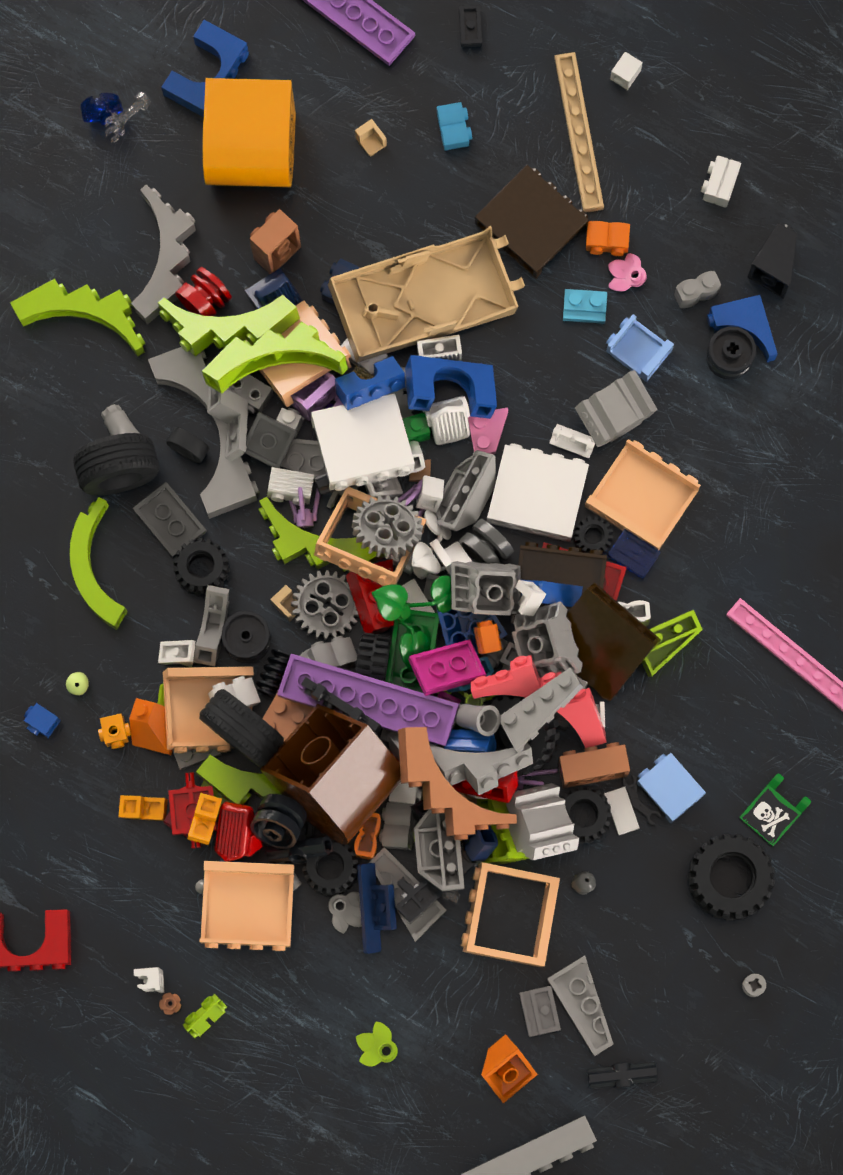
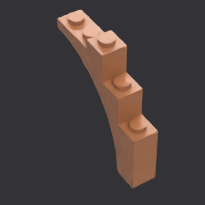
M405 727L398 730L401 784L409 783L410 788L422 787L424 810H431L432 814L445 813L446 836H454V840H467L468 835L475 834V830H488V826L496 825L497 830L509 829V825L517 823L516 814L497 813L484 809L468 801L451 786L434 760L429 745L427 727Z

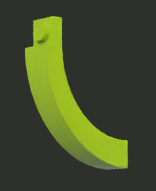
M98 497L96 502L93 501L88 509L89 515L80 512L76 520L70 542V564L76 586L85 602L101 620L117 630L127 610L124 606L107 596L100 588L91 567L92 539L98 524L109 506L106 500Z

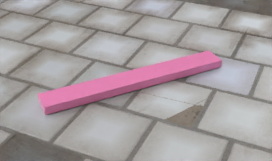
M740 598L726 616L843 712V682Z

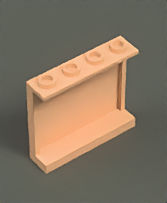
M305 300L297 304L296 307L300 319L281 335L286 338L300 322L308 326L312 325L318 330L320 340L324 341L330 348L335 351L339 350L345 355L347 367L351 368L352 366L349 361L351 355L345 346L341 347L339 345L340 341L334 332L331 334L328 331L330 329L324 319L320 320L318 318L319 314L314 306L309 307ZM290 363L267 367L259 371L284 405L289 407L294 403L291 395L322 377L331 369L313 364Z
M628 439L626 445L594 493L587 499L585 507L657 553L699 491L701 485L698 484V480L693 476L682 474L680 469L674 464L669 463L668 465L663 462L661 456L655 452L649 453L643 449L644 446L635 440L632 442Z
M253 667L167 668L163 671L167 750H174V753H187V750L195 749L196 753L209 752V749H217V752H229L230 749H233L234 747L203 723L199 716L201 710L210 702L208 693L213 690L212 686L225 682V685L232 684V680L240 676H245V679L251 678L254 675Z
M204 861L205 872L200 943L205 944V948H218V944L227 945V949H240L241 945L250 946V950H263V946H271L272 951H285V947H290L294 865Z

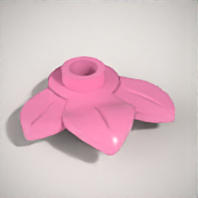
M628 253L625 261L614 260L608 264V269L614 276V279L609 284V288L614 291H626L631 286L640 287L646 281L647 274L641 267V260L634 254ZM634 274H639L637 278H632Z

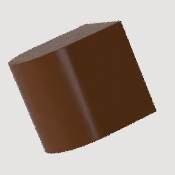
M317 704L283 742V745L278 748L276 754L274 753V756L269 759L268 763L260 769L282 795L296 800L303 806L307 812L306 820L324 835H328L332 840L343 845H347L401 782L400 763L367 724L320 704Z

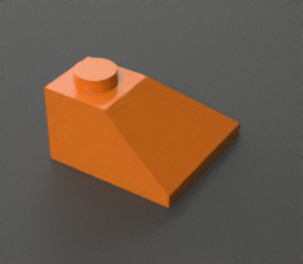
M136 698L129 718L132 745L171 755L173 750H167L165 706Z
M505 1034L488 1048L481 1075L501 1102L504 1103L538 1074L518 1047Z

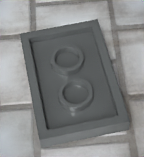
M167 482L133 507L134 512L173 559L177 556L176 552L182 550L181 546L184 543L188 545L190 544L189 540L192 539L195 542L207 532Z

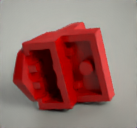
M224 802L220 806L214 850L225 862H231L243 856L250 857L263 847L262 841L255 837L251 831L250 824L254 818V811L250 806L231 802Z

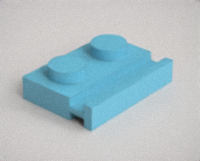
M565 289L563 321L605 324L607 292Z

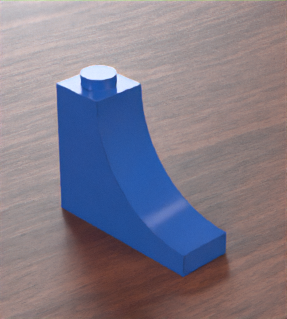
M760 295L710 308L707 321L709 327H713L714 333L729 326L740 327L753 337L755 344L763 352L767 362L776 359L777 350Z
M523 580L533 582L546 593L541 603L544 605L561 601L565 607L572 608L582 596L583 586Z

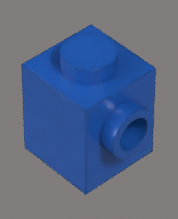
M38 703L34 707L30 706L24 715L26 717L24 722L28 725L26 729L36 736L41 733L47 738L51 736L61 721Z

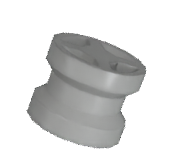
M751 974L742 983L743 991L750 997H757L764 993L766 981L759 974Z

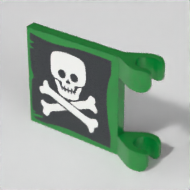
M779 773L776 774L739 817L772 847L811 803V800L805 796L794 807L776 792L775 789L784 780V777Z

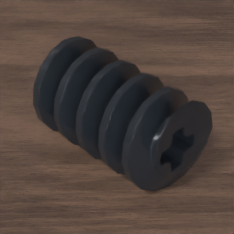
M272 649L271 654L274 657L267 658L271 665L265 664L263 666L267 673L261 672L259 676L263 680H257L255 683L259 687L256 688L258 692L275 698V691L279 690V682H282V676L285 673L290 656L279 650Z

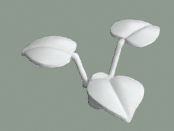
M426 510L424 513V519H427L426 525L434 534L438 535L437 540L439 543L443 538L449 540L451 538V529L439 526L437 513ZM418 542L415 545L412 556V569L418 578L424 579L427 577V574L432 573L436 575L440 571L446 570L444 566H440L439 561L433 555L432 547L430 548L423 542Z

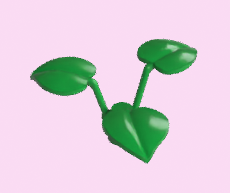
M440 576L433 582L430 590L432 602L406 603L408 593L403 586L397 584L386 585L372 592L380 615L388 621L397 619L398 624H402L410 632L403 634L399 643L401 658L409 669H412L408 660L409 656L428 651L429 642L424 632L416 631L414 633V629L404 620L409 618L411 607L434 606L436 604L439 612L450 611L452 609L451 576Z

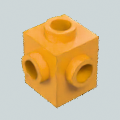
M116 714L100 718L102 729H98L100 741L105 742L107 747L111 746V749L124 747V743L129 742L128 736H131L130 725L125 723L124 716Z

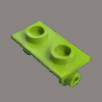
M216 994L212 997H207L201 1003V1008L186 1017L183 1027L194 1038L200 1037L211 1027L206 1021L208 1017L215 1023L226 1012L227 1006Z

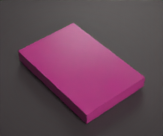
M470 639L411 655L408 659L425 696L470 684L471 681L480 676H487Z

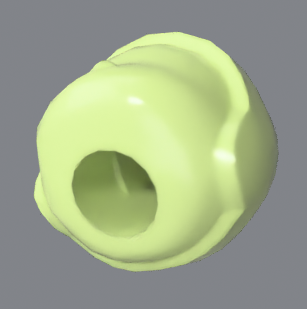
M82 672L72 673L66 681V688L72 695H83L89 686L88 678Z

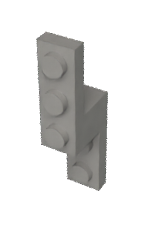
M209 386L207 413L227 423L225 458L232 462L246 452L248 400L228 389L221 394Z

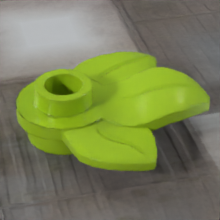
M376 1021L373 1033H363L356 1036L358 1046L364 1051L360 1057V1063L372 1067L381 1061L388 1063L396 1058L398 1053L397 1046L392 1042L390 1029L383 1023ZM384 1047L391 1049V1053L387 1056L382 1053Z

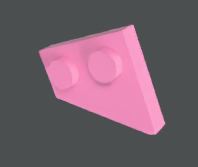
M508 408L496 409L491 419L468 417L474 452L479 450L489 454H496L508 415Z

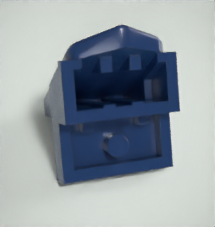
M281 268L245 290L246 295L257 309L270 304L281 295H284L295 306L303 301Z

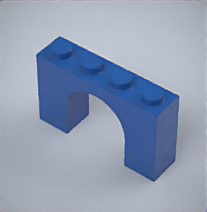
M203 20L193 36L196 46L215 55L220 60L221 68L214 78L234 79L238 73L240 63H244L249 55L247 42L206 20ZM171 71L161 87L163 96L204 117L206 82H193Z
M410 355L405 367L408 409L429 411L435 399L434 382L449 380L457 383L466 391L471 417L491 419L497 407L493 365Z

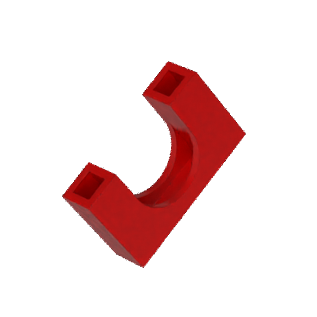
M45 910L44 942L35 953L28 956L14 955L7 948L4 940V914L0 913V968H7L8 972L21 971V967H30L31 971L43 970V966H52L53 970L65 969V965H71L69 910Z

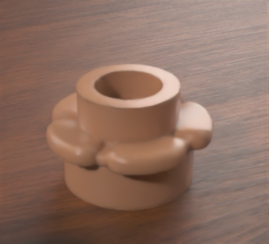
M166 993L162 996L159 1007L165 1014L172 1015L180 1010L181 999L177 994Z

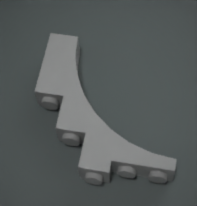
M146 184L140 191L158 222L160 251L152 278L131 305L133 310L148 325L159 315L161 310L158 302L161 299L166 298L171 303L178 299L175 292L184 284V281L176 273L191 262L189 257L190 251L182 242L196 231L194 225L196 221L190 213H184L181 209L175 213V210L169 203L164 204L161 201L162 197L155 188L150 189Z
M392 732L387 734L389 748L400 763L398 733ZM429 743L437 766L451 786L467 780L478 795L498 787V779L533 764L532 748L528 743L523 746L524 749L520 754L515 751L514 747L495 752L469 753L448 750Z

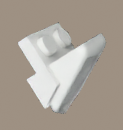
M465 396L433 403L429 411H423L428 427L432 429L436 445L453 443L470 436L468 423L470 413Z

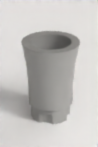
M113 404L102 411L101 416L111 436L124 433H139L120 405Z
M459 704L454 722L462 728L476 731L483 736H491L498 730L501 717L498 709L492 705Z

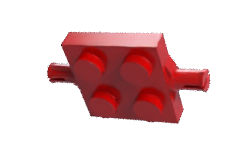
M190 772V779L189 773H185V787L177 790H168L172 835L189 834L200 793L214 796L213 786L200 787L195 785L194 772ZM217 821L215 822L213 831H217ZM191 840L192 849H196V847L201 848L199 842H196L195 845V841Z

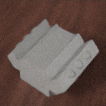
M635 370L628 372L620 379H616L611 385L594 393L589 399L581 401L575 407L597 447L613 442L640 425L643 420L657 411L655 404Z
M451 562L452 610L486 615H511L519 613L520 606L518 601L521 598V592L515 586L521 580L520 566L510 563L504 565L499 563Z
M561 601L538 608L534 616L522 615L520 613L515 615L514 627L516 631L512 632L518 657L532 655L539 678L549 672L557 673L561 671L563 673L570 667L576 674L580 673L583 663L577 657L579 649L576 646L571 631L572 623L567 619V608Z
M553 783L516 791L510 802L506 804L509 814H516L517 823L509 825V831L517 852L524 853L525 857L531 860L578 849L579 837L573 835L574 823L571 822L565 808V799L559 797L560 786Z

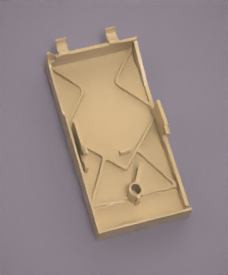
M488 226L484 231L439 246H434L433 244L331 277L328 287L356 363L416 345L418 340L442 337L515 314L519 306L513 291L522 289L525 284L522 277L518 280L510 281L498 252L499 248L509 244L506 235L494 239L492 237V227Z

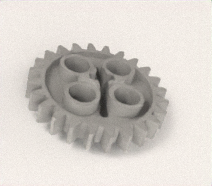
M378 495L377 501L370 497L369 503L363 501L362 507H357L352 521L353 535L357 536L356 543L362 542V549L369 547V554L376 551L377 557L383 553L386 559H388L389 554H392L396 559L398 553L405 556L406 550L412 552L413 546L415 547L419 540H421L423 525H421L422 518H418V511L412 512L413 505L405 506L406 500L400 503L397 496L394 500H390L389 495L386 496V500H383Z
M326 570L325 575L322 576L321 572L317 571L316 577L311 573L309 574V581L306 579L301 580L303 587L296 586V590L299 593H293L292 597L297 601H293L291 606L297 609L292 611V615H299L295 623L302 622L303 624L300 629L308 628V636L315 632V639H318L320 634H322L326 641L328 635H331L332 638L336 637V633L344 636V629L350 632L352 629L350 624H357V620L354 617H359L348 582H344L346 575L337 578V571L334 572L333 576H330L329 570ZM320 586L326 587L328 594H319L317 588ZM342 597L346 600L347 604L339 606L336 603V599ZM328 601L330 606L326 609L323 608V603L325 604ZM313 604L317 607V611L310 613L307 611L306 606ZM336 611L342 612L343 615L340 616ZM331 615L335 618L336 622L328 624L324 617Z

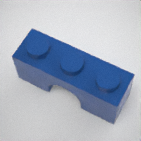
M392 356L374 363V378L361 379L355 372L336 378V394L345 408L350 410L405 388V373Z

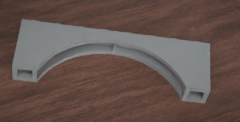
M182 347L148 359L158 385H167L183 390L195 397L207 409L209 386L206 385L202 370L206 367L203 360L207 359L204 350L195 357L190 351L186 352ZM214 416L212 417L218 427L220 436V457L213 478L200 494L209 519L257 501L256 494L259 493L256 482H251L248 475L252 472L248 462L243 463L241 456L232 462L225 458L227 423Z

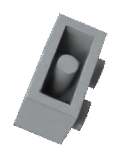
M251 375L238 380L228 389L248 400V412L251 414L254 412L258 414L259 411L262 413L273 396V389Z

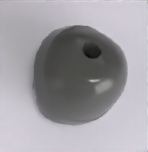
M588 871L579 872L573 877L571 887L576 893L586 895L595 889V877Z

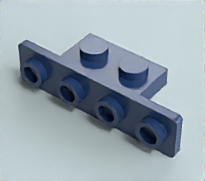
M375 863L358 864L357 875L364 954L381 952L380 930L397 929L394 884L377 885Z

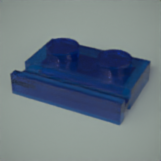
M624 529L607 556L644 579L661 554V551Z

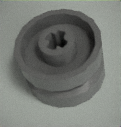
M479 519L472 526L474 534L467 532L459 540L466 553L477 563L500 564L499 558L507 560L514 552L506 538L483 519Z

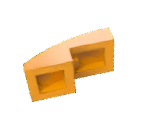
M200 793L188 840L209 845L222 802L221 798Z
M120 795L119 818L164 821L167 814L168 799Z

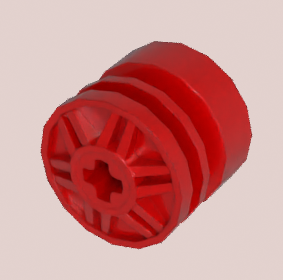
M200 267L196 271L197 275L193 274L190 277L195 286L184 283L175 292V295L190 313L214 317L217 313L212 305L223 308L225 306L223 301L229 302L232 296L217 276Z

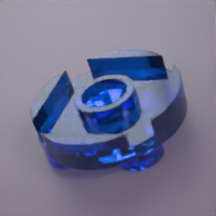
M100 93L99 98L93 99V96L81 103L80 109L84 122H100L102 125H108L112 123L113 118L123 112L119 96L113 93Z

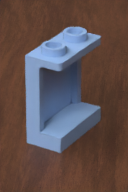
M633 314L630 318L626 317L619 326L621 329L617 334L613 333L606 342L608 344L606 352L631 371L635 370L638 376L647 382L671 353L674 344L668 339L663 341L636 320L637 316Z
M672 753L667 756L662 754L654 761L656 766L651 770L646 768L637 776L639 778L637 785L641 786L666 815L665 818L670 824L706 793Z

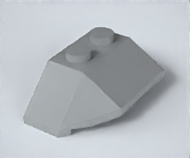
M476 450L471 457L455 467L443 490V499L437 510L439 526L458 531L477 522L496 484V461L493 454Z
M428 810L414 827L418 873L441 891L465 889L460 840H454V836H446L445 813L432 814L431 810Z

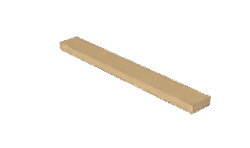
M572 52L555 55L554 59L582 210L585 213L604 210L576 54Z

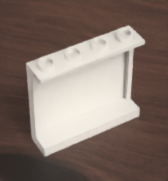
M395 394L382 396L379 399L347 410L344 405L311 412V423L317 435L330 490L341 491L348 488V486H363L370 481H385L392 476L399 475L403 477L414 472L415 462Z
M518 444L505 445L487 522L571 542L589 464L578 458H573V460L565 459L563 455L556 453L552 455L543 454V451L532 448L531 451L522 449V446Z

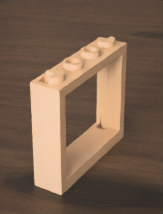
M348 486L316 543L314 556L323 561L338 565L344 570L352 571L363 578L373 580L382 586L397 584L413 551L409 552L406 550L405 556L401 557L395 571L392 572L328 544L346 508L357 511L358 506L362 507L363 501L369 503V499L372 497ZM422 518V523H421V525H423L422 534H423V532H424V528H425V524H426V520H427V519H424V518Z
M483 862L478 864L472 877L475 880L474 889L470 890L468 899L471 902V908L465 915L467 930L461 937L463 952L544 967L560 878ZM487 872L546 883L533 957L474 945Z

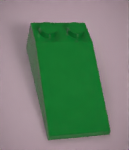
M411 610L409 618L404 621L414 629V633L422 631L426 634L429 642L428 651L436 649L439 629L438 613ZM396 619L385 682L423 693L413 669L406 667L400 655L399 643L401 636L410 632L402 624H398Z

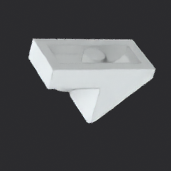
M196 641L160 642L158 663L163 665L181 664L192 667Z

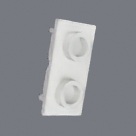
M557 424L549 444L590 458L595 442L591 436Z

